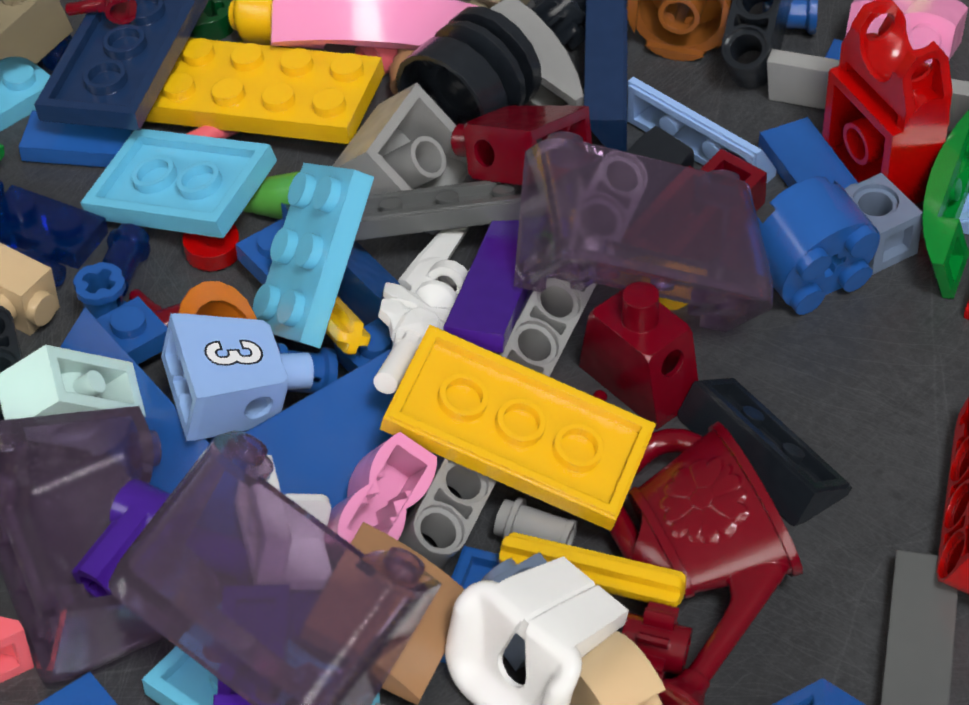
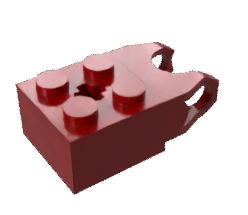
M875 0L864 4L853 20L851 28L841 44L839 66L829 69L822 136L858 183L883 173L914 204L924 201L932 167L944 142H946L947 130L950 124L953 89L949 57L934 41L924 48L913 50L906 31L905 16L893 0ZM887 13L878 30V34H866L871 22L876 17ZM928 59H933L931 64L925 63L924 61Z

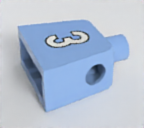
M183 313L170 314L161 359L186 441L250 430L282 411L287 390L310 389L312 387L314 366L311 355L308 352L280 354L271 326L265 321Z

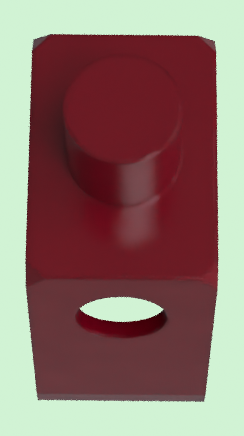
M589 106L502 107L470 120L466 124H458L452 132L451 147L456 156L467 157L468 173L472 179L537 187L593 161ZM542 138L540 144L537 145V140Z
M633 282L598 305L588 315L579 361L580 368L637 415L656 423V430L676 417L694 381H699L693 332L686 322L659 302L658 289L648 282Z

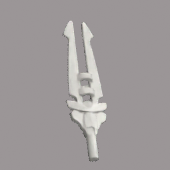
M470 226L441 230L417 255L399 278L398 282L400 285L390 282L385 283L383 297L385 299L381 301L378 317L389 327L393 346L374 377V385L378 391L384 394H391L396 391L429 325L444 331V324L469 272L463 265L450 260Z

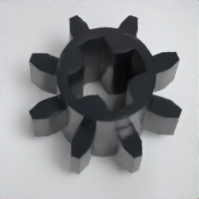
M533 0L535 6L531 10L554 32L563 46L567 44L573 50L585 40L586 0Z

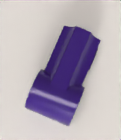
M133 479L119 490L110 509V525L71 571L79 586L84 588L95 600L108 607H112L113 604L120 605L160 553L171 555L177 552L186 543L194 526L195 510L191 503L141 479Z

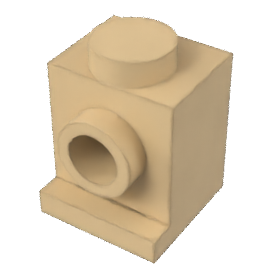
M0 243V306L10 311L16 329L29 336L40 326L46 325L60 308L52 269Z

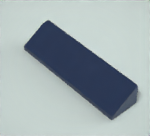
M586 0L584 106H589L591 131L611 154H625L627 152L628 0Z

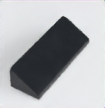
M735 378L694 381L678 411L677 416L679 420L690 431L705 436L709 432L708 428L717 421L723 424L751 463L778 513L790 525L798 526L807 522L850 493L852 489L849 485L850 483Z

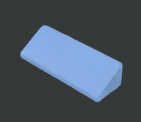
M632 77L628 80L627 122L645 132L654 126H658L691 147L694 151V160L703 166L722 148L767 172L766 184L775 177L777 171L775 166L760 148L637 78Z

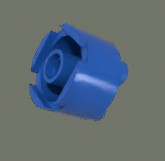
M815 176L802 180L779 193L770 201L775 211L764 223L756 216L746 232L744 239L746 253L786 304L791 306L799 315L812 312L822 303L825 295L840 288H843L846 292H852L862 287L872 276L873 270L868 264L873 259L880 242L879 231L837 181L834 180V184H831L825 176Z

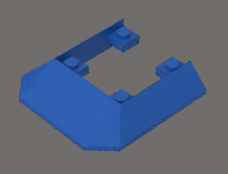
M282 202L283 219L235 244L238 261L262 285L266 282L272 264L270 256L272 241L276 233L283 228L290 205ZM354 241L337 296L364 323L365 330L371 335L368 346H359L355 355H348L343 353L334 343L338 362L349 373L250 430L186 441L176 406L139 367L138 364L162 352L167 332V326L139 296L97 319L85 307L60 348L133 362L146 417L100 445L130 480L141 479L191 503L195 510L193 528L198 524L207 529L245 538L237 499L246 455H272L281 494H323L329 498L332 509L347 498L351 475L361 459L393 436L380 430V426L396 391L391 394H384L378 391L374 385V377L393 346L389 327L378 317L381 301L385 299L383 297L384 286L387 282L399 285L400 283L357 241Z

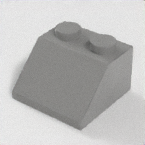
M418 83L379 103L332 165L333 167L354 169L373 176L374 180L369 195L469 183L477 180L472 179L468 173L467 157H458L452 150L451 136L456 125ZM441 230L429 231V232H425V233H428V234H431V235H436V234H438Z

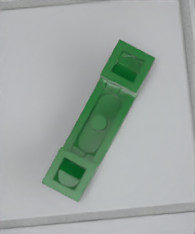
M969 110L956 124L939 151L928 179L923 202L922 220L925 244L942 298L954 299L969 257L967 243L959 219L969 192Z

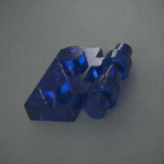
M11 185L0 198V243L50 267L55 287H60L66 278L67 269L61 264L79 269L108 234L105 217L29 190Z

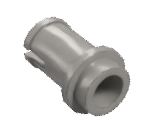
M518 497L515 502L505 499L496 516L494 534L504 539L510 533L516 532L572 546L577 532L578 521L562 518L529 507L525 498Z

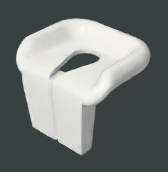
M565 557L510 576L499 583L482 580L468 586L454 603L445 644L447 668L457 688L474 705H570L573 691L582 670V657L624 626L629 610L599 585H595L592 579ZM515 633L525 640L526 682L524 685L518 684L511 679L502 661L503 652Z

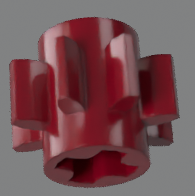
M649 601L643 616L628 613L622 633L631 639L644 653L660 679H665L666 673L679 676L686 665L693 628L678 625L677 619L680 608Z

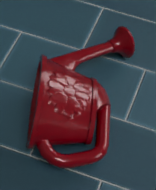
M718 421L708 428L709 432L705 436L686 429L669 428L652 433L635 476L660 455L667 453L682 454L637 488L635 486L628 491L630 503L641 524L640 532L637 531L623 505L612 530L609 531L624 558L683 572L686 575L684 599L694 597L695 593L727 586L730 588V603L723 617L690 667L684 669L679 676L673 679H661L666 690L659 693L658 696L663 705H705V693L710 686L711 679L780 585L784 576L788 574L790 577L803 574L799 555L772 499L738 443L723 424Z

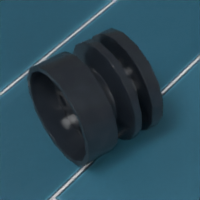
M481 6L467 7L462 10L448 24L440 28L434 37L423 43L403 60L396 75L398 93L418 83L457 126L458 124H466L470 120L502 107L526 104L537 94L542 82L541 64L535 49L521 29L503 14Z

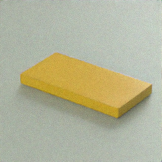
M429 325L382 419L380 430L393 436L401 432L434 454L611 531L656 423Z

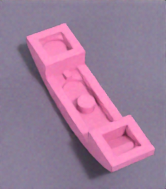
M272 0L270 45L323 49L326 44L416 50L423 43L434 37L440 28L448 24L462 10L467 7L480 6L457 0Z

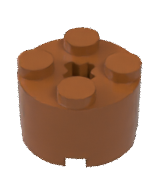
M628 0L627 18L633 32L635 33L637 29L640 35L647 41L645 46L653 53L671 60L693 61L702 58L705 52L716 46L718 49L722 45L732 0Z

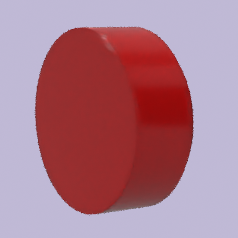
M234 224L224 238L190 233L183 234L186 260L190 265L199 270H221L229 267L237 260L235 244L240 242L238 229Z

